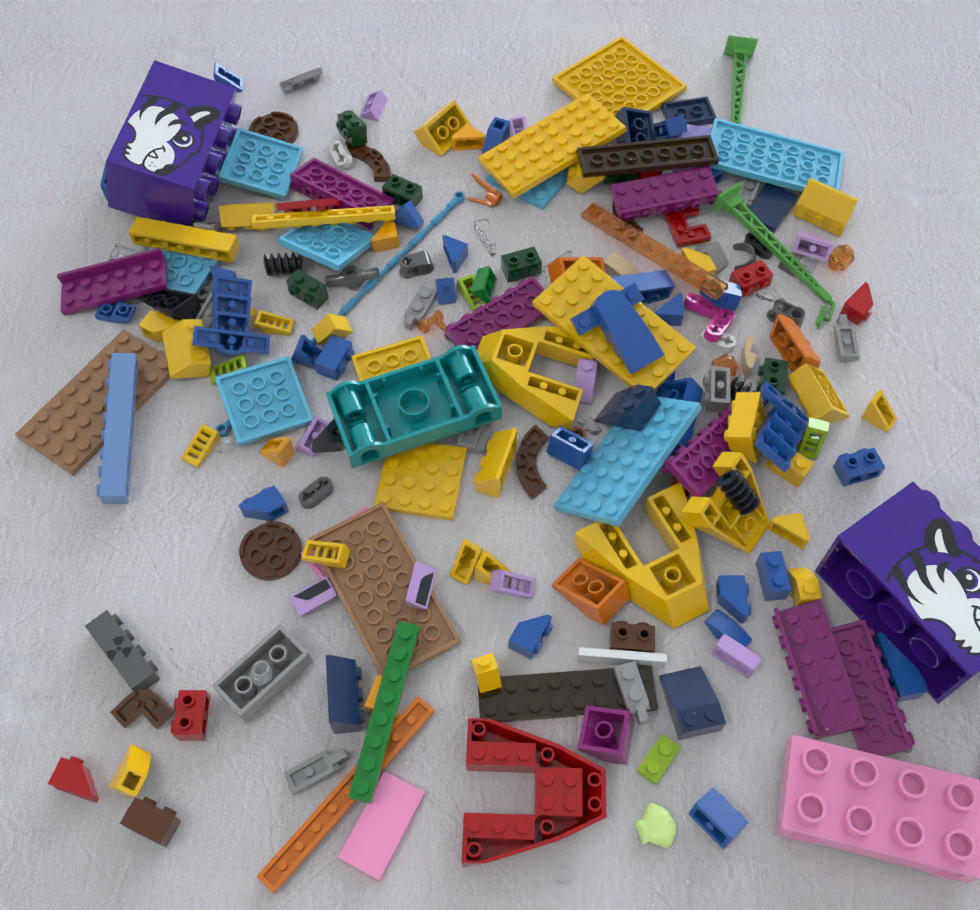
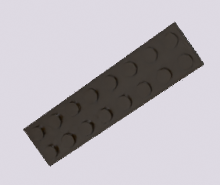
M711 135L577 148V156L583 178L718 165L719 162Z
M652 665L637 666L649 700L650 710H647V712L657 711L658 704ZM613 668L500 676L502 687L480 693L478 687L480 719H492L500 723L584 716L586 705L627 711Z

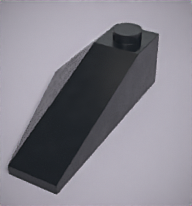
M171 289L135 297L160 313L178 320L195 319L202 308L197 294Z

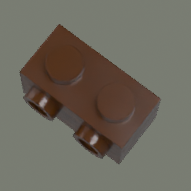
M626 621L612 622L609 634V649L654 653L655 626L645 622L628 624Z
M146 796L143 800L135 797L119 824L167 848L181 823V820L176 817L177 812L166 806L163 810L155 807L157 802Z

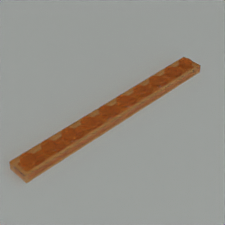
M592 203L581 213L582 218L713 299L717 300L728 289V283L595 203Z

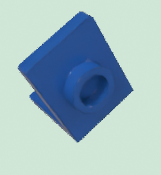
M454 277L435 279L438 303L456 302Z

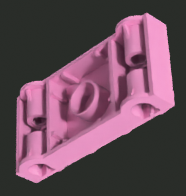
M792 735L786 741L775 833L798 842L819 844L925 871L936 877L969 883L980 879V780Z

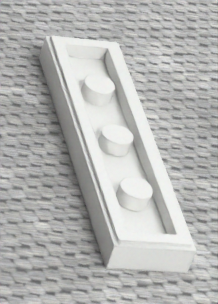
M580 647L577 654V662L621 665L635 661L637 666L652 665V668L664 669L667 663V655L662 653Z

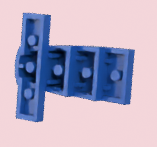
M221 275L213 276L212 328L193 326L192 346L214 348L216 353L225 357H236L244 352L269 354L270 335L248 333L251 317L249 314L252 299L250 297L252 280Z
M636 283L621 291L609 290L603 292L591 304L589 309L570 319L579 336L600 325L607 342L610 341L617 357H621L629 374H633L664 356L649 328L633 308V305L644 300Z
M766 381L760 388L761 397L765 402L773 404L774 407L762 421L754 446L785 472L790 468V458L796 454V444L802 440L801 431L804 434L809 419L794 403Z

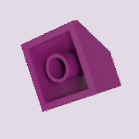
M586 705L577 749L604 762L627 765L635 723L631 712Z

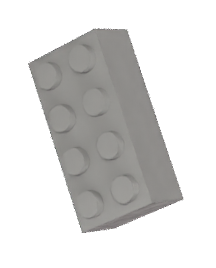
M279 624L213 683L212 687L235 713L247 723L310 665L313 660L309 652Z

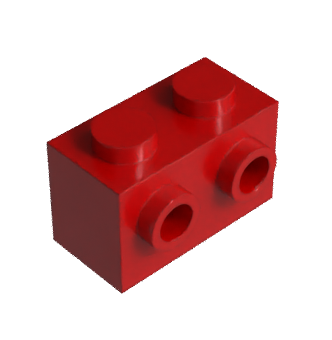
M759 260L731 272L728 282L740 285L743 298L751 296L754 292L761 289H767L771 285L774 274L762 260Z
M179 690L178 698L174 700L175 720H172L170 727L171 733L178 741H205L211 696L206 690Z

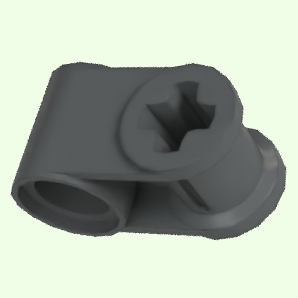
M427 251L403 255L399 259V265L401 266L399 270L400 276L406 279L426 275L434 270V265Z
M777 299L774 302V307L767 312V318L773 323L775 322L776 315L783 314L793 319L800 328L805 317L804 309L783 299Z

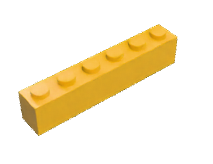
M136 217L128 232L135 245L160 248L161 250L233 263L240 249L237 235L149 218Z

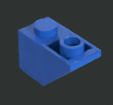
M494 117L488 127L482 154L508 140L510 137V121Z
M275 485L264 488L257 495L246 498L238 505L244 517L264 521H274L289 512L286 502Z
M719 575L715 583L717 603L739 623H745L748 616L751 615V604L747 603L749 584L745 583V575Z
M547 614L519 622L508 640V648L530 660L534 654L538 655L543 646L541 641L544 635L548 637L553 628L551 624L552 616Z

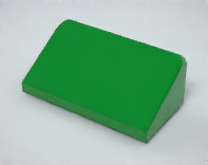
M490 266L477 270L471 288V293L486 303L490 302L497 281Z

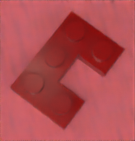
M326 198L277 203L278 211H284V213L311 211V208H316V211L334 210V207L340 206L339 199Z
M690 207L682 211H670L663 214L677 248L711 240V234L706 224L689 227L686 221L688 217L699 216V207Z

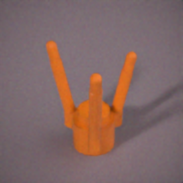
M472 173L471 176L475 181L488 190L485 195L487 201L468 197L467 200L485 204L489 207L492 205L498 206L503 198V194Z

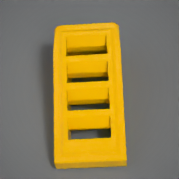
M259 310L254 323V331L290 336L295 319ZM284 324H288L287 329L283 328Z
M202 424L181 459L198 468L221 440L218 431ZM194 454L198 456V458L195 459L191 457V455Z
M307 540L301 560L345 569L350 549L341 543ZM313 547H316L314 556H311Z

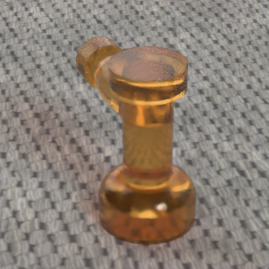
M436 310L434 315L428 319H420L416 322L418 329L423 334L429 332L430 326L434 323L444 333L447 326L443 321L444 315L440 310Z

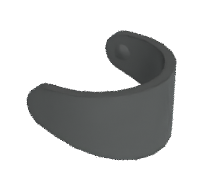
M735 243L733 245L734 250L746 251L752 255L749 261L735 266L734 270L757 262L754 248L750 244Z

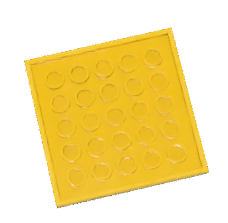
M620 36L552 77V83L573 100L588 93L613 116L622 107L653 112L660 108L663 103L671 101L687 90L685 83L623 36Z

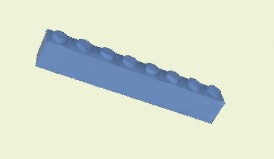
M112 353L111 360H108L110 377L106 379V387L109 391L108 394H105L107 412L103 413V423L106 425L105 430H102L101 433L104 447L100 448L102 466L98 468V477L101 478L100 485H97L96 488L97 497H100L103 504L128 503L139 366L136 353Z

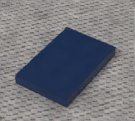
M708 96L667 102L661 106L665 120L684 115L687 124L701 126L713 124L714 119L717 118Z
M766 183L749 209L769 231L775 233L797 201L798 196L773 184Z

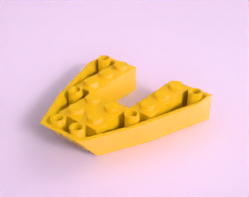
M543 326L504 329L483 336L477 353L492 385L502 394L551 427L559 428L562 426L570 430L583 389L529 371L535 354L578 367L579 358L593 360L594 357L559 327Z
M680 482L648 497L644 506L645 512L671 550V553L643 566L620 528L601 522H595L576 531L573 541L583 560L625 580L631 596L630 600L673 629L710 611L705 567L696 532L681 512L687 504V499Z

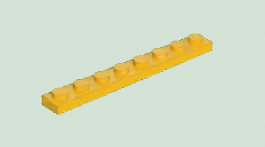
M394 205L252 215V228L266 230L268 228L284 229L285 227L301 228L307 225L317 227L321 224L371 223L378 220L388 222L396 218Z

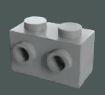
M711 366L708 373L703 377V386H706L702 401L705 403V411L722 412L730 405V368Z

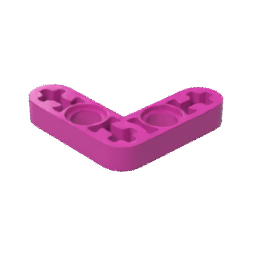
M688 293L686 295L684 305L688 309L712 319L705 329L704 338L709 342H718L732 324L735 313L732 310L715 306L705 297L696 293Z

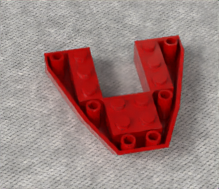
M468 718L466 771L535 773L534 815L464 812L462 867L486 864L559 841L607 817L605 768L560 744L492 719Z

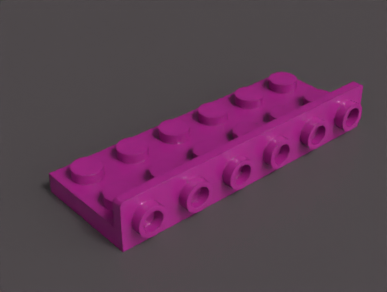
M312 158L290 173V187L313 200L324 198L339 199L340 206L334 207V209L394 205V198L316 158ZM356 222L370 230L374 228V222Z
M710 165L610 185L619 222L631 221L640 217L647 218L655 214L663 215L670 211L678 212L690 207L698 208L706 204L713 205L717 195L722 193L721 190L718 191Z
M160 248L59 273L57 278L62 283L60 311L63 315H68L104 304H111L168 289L167 258Z
M534 276L529 279L525 278L518 286L508 288L503 295L493 297L488 304L478 306L473 313H467L458 322H452L447 325L444 337L446 339L450 338L455 346L474 345L477 350L482 337L504 329L527 328L544 317L532 305V301L544 291V288Z
M724 409L717 415L720 418L719 420L715 417L707 424L708 429L705 426L697 433L698 438L694 436L685 443L688 446L687 448L683 445L674 453L677 457L671 456L663 463L665 467L660 472L664 474L669 470L691 496L701 497L716 483L719 475L712 466L722 452H732L729 449L728 442L724 440L725 430H728V416L732 414V409Z
M819 599L781 611L775 608V616L771 617L775 629L780 628L782 636H778L781 648H786L789 655L785 657L788 669H793L796 676L792 678L795 690H800L802 699L798 700L802 712H807L810 719L806 721L809 734H815L816 740L865 728L866 725L822 600Z
M864 619L831 627L866 725L865 728L851 731L857 749L879 756L911 752L913 749L912 745H915L914 738L910 731L907 732L904 725L906 717L903 710L898 709L896 703L898 696L895 688H891L889 685L890 674L887 667L882 666L880 660L882 659V653L879 646H875L872 638H875L871 625L867 626Z

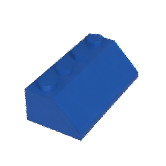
M692 377L663 382L658 387L656 394L658 397L700 403L703 389ZM696 418L669 456H676L674 453L683 445L685 448L688 447L685 443L692 438Z

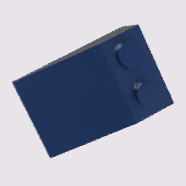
M637 384L616 392L594 420L597 423L641 431L661 405V402L653 387Z
M701 666L659 675L678 740L718 732L724 728L726 721L719 700Z

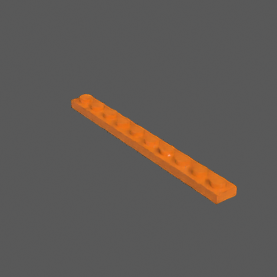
M419 696L414 699L394 722L380 774L435 713V710ZM357 764L256 876L273 894L283 886L356 803L355 800L349 799L348 795Z

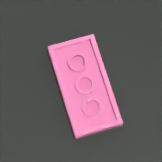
M384 771L377 784L372 804H366L338 859L380 881L425 796V792Z

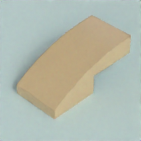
M615 251L604 261V267L617 276L639 273L630 262Z
M747 335L741 356L743 375L747 379L750 376L757 356L756 353L750 352L755 337Z

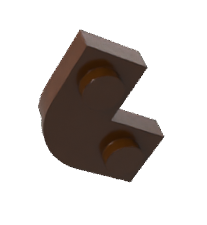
M142 689L130 693L110 711L124 728H128L143 714L156 729L160 728L176 713L160 694L150 689Z

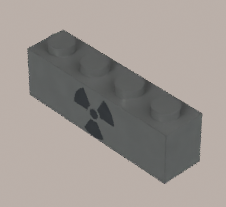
M106 610L86 624V629L133 691L148 689L160 679L156 674L159 669L152 660L146 661L144 656L147 653L140 644L137 646L133 644L134 636L128 629L124 631L121 628V625L124 623L116 613L112 616Z

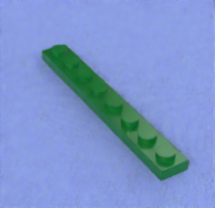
M398 621L348 798L351 800L372 804L420 632V626Z

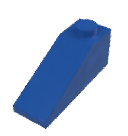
M878 633L873 638V642L881 650L882 659L880 660L882 666H886L889 671V685L891 688H895L898 696L896 703L922 697L927 692V684L925 679L921 677L919 670L883 633Z

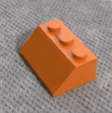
M778 314L769 338L782 358L788 361V367L791 372H794L805 363L819 368L821 363L820 357L814 352L810 342L803 336L800 327L795 324L793 319L783 314Z

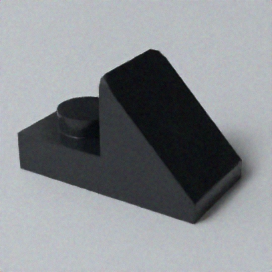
M334 419L313 441L312 452H336L342 450L343 442L338 438L340 434Z

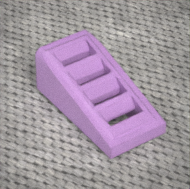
M525 116L509 119L512 137L527 128Z
M493 570L489 591L532 599L535 578L505 570ZM523 581H525L524 593L522 592Z

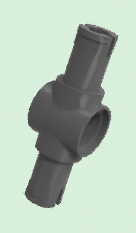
M355 265L345 267L340 274L326 276L325 283L327 287L343 285L349 289H357L366 280L379 279L380 272L378 267L363 270L362 268L358 269Z

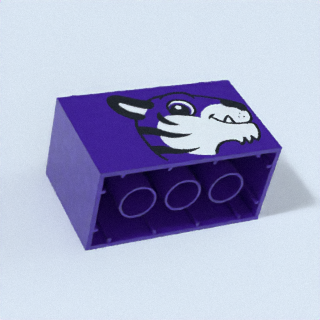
M154 60L106 159L108 207L142 218L194 227L196 221L205 222L210 203L205 201L208 196L215 197L220 181H218L219 178L215 175H217L218 171H221L228 154L225 150L231 147L238 128L232 127V124L237 126L242 111V105L235 103L236 88Z
M911 482L839 534L815 569V572L859 620L865 619L867 626L871 625L874 636L878 633H883L919 670L921 677L925 679L927 693L939 704L980 671V546L973 540V535L966 525L959 521H953L940 508V502L932 492L921 490L914 482Z

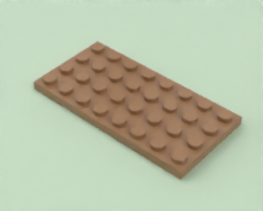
M124 329L15 433L18 439L72 476L104 446L101 433L102 430H105L106 425L103 423V413L107 412L105 394H108L109 389L106 387V379L110 377L108 360H111L112 353H136L139 366L135 413L170 379L166 355Z
M384 502L309 537V540L345 544L350 549L345 569L323 565L381 677H383L398 621L420 626L409 670L461 643L460 637L433 589L427 610L406 606L405 600L414 565L417 561Z

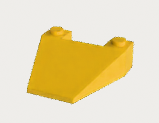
M722 452L712 467L719 477L730 470L741 471L743 477L746 478L751 488L754 489L760 498L758 507L749 514L740 515V510L734 509V505L729 502V499L725 497V493L721 491V487L718 486L711 498L692 496L681 512L691 526L747 554H751L770 522L752 468L742 452Z

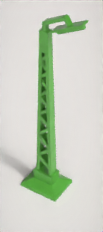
M728 35L723 54L731 55V59H733L731 122L740 124L747 58L753 57L758 39Z
M742 181L717 195L710 213L713 214L721 209L727 214L731 213L826 304L821 306L815 324L817 329L820 328L823 320L829 322L836 305L832 300V296L743 203L744 200L738 195L743 184ZM829 304L831 306V309L828 317H826L824 315Z

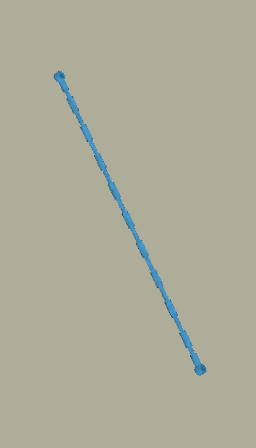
M461 191L456 192L454 198L446 205V208L441 210L423 231H420L400 253H397L386 264L379 277L381 278L389 269H392L399 262L401 256L405 255L411 248H414L425 237V234L446 216L449 210L451 211L457 204L463 203L465 200L464 193ZM380 278L371 279L363 287L362 291L354 298H351L340 309L337 315H346L357 304V301L380 281ZM315 337L311 340V342H316ZM229 419L224 424L216 426L215 430L218 431L221 438L226 437L229 434V429L232 427Z

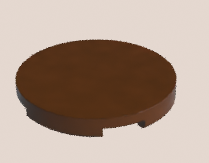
M277 111L262 117L258 116L249 127L251 132L291 144L296 141L299 134L298 125L293 117L287 113Z
M269 521L246 533L240 544L239 557L244 569L251 576L265 581L277 580L287 576L297 567L301 559L302 544L298 534L291 526L278 521Z

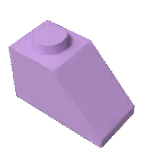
M800 229L792 252L827 262L834 244L818 234Z
M579 358L575 387L583 389L579 401L581 404L591 405L598 361Z

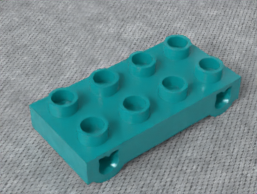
M474 345L455 346L441 356L363 381L342 382L332 388L331 391L326 392L331 413L352 469L502 419V404Z

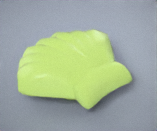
M650 803L646 807L641 820L633 823L640 835L642 845L650 842L664 848L671 846L676 834V826L670 813L665 808Z

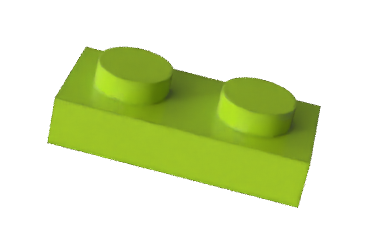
M662 733L636 772L653 785H656L681 746Z

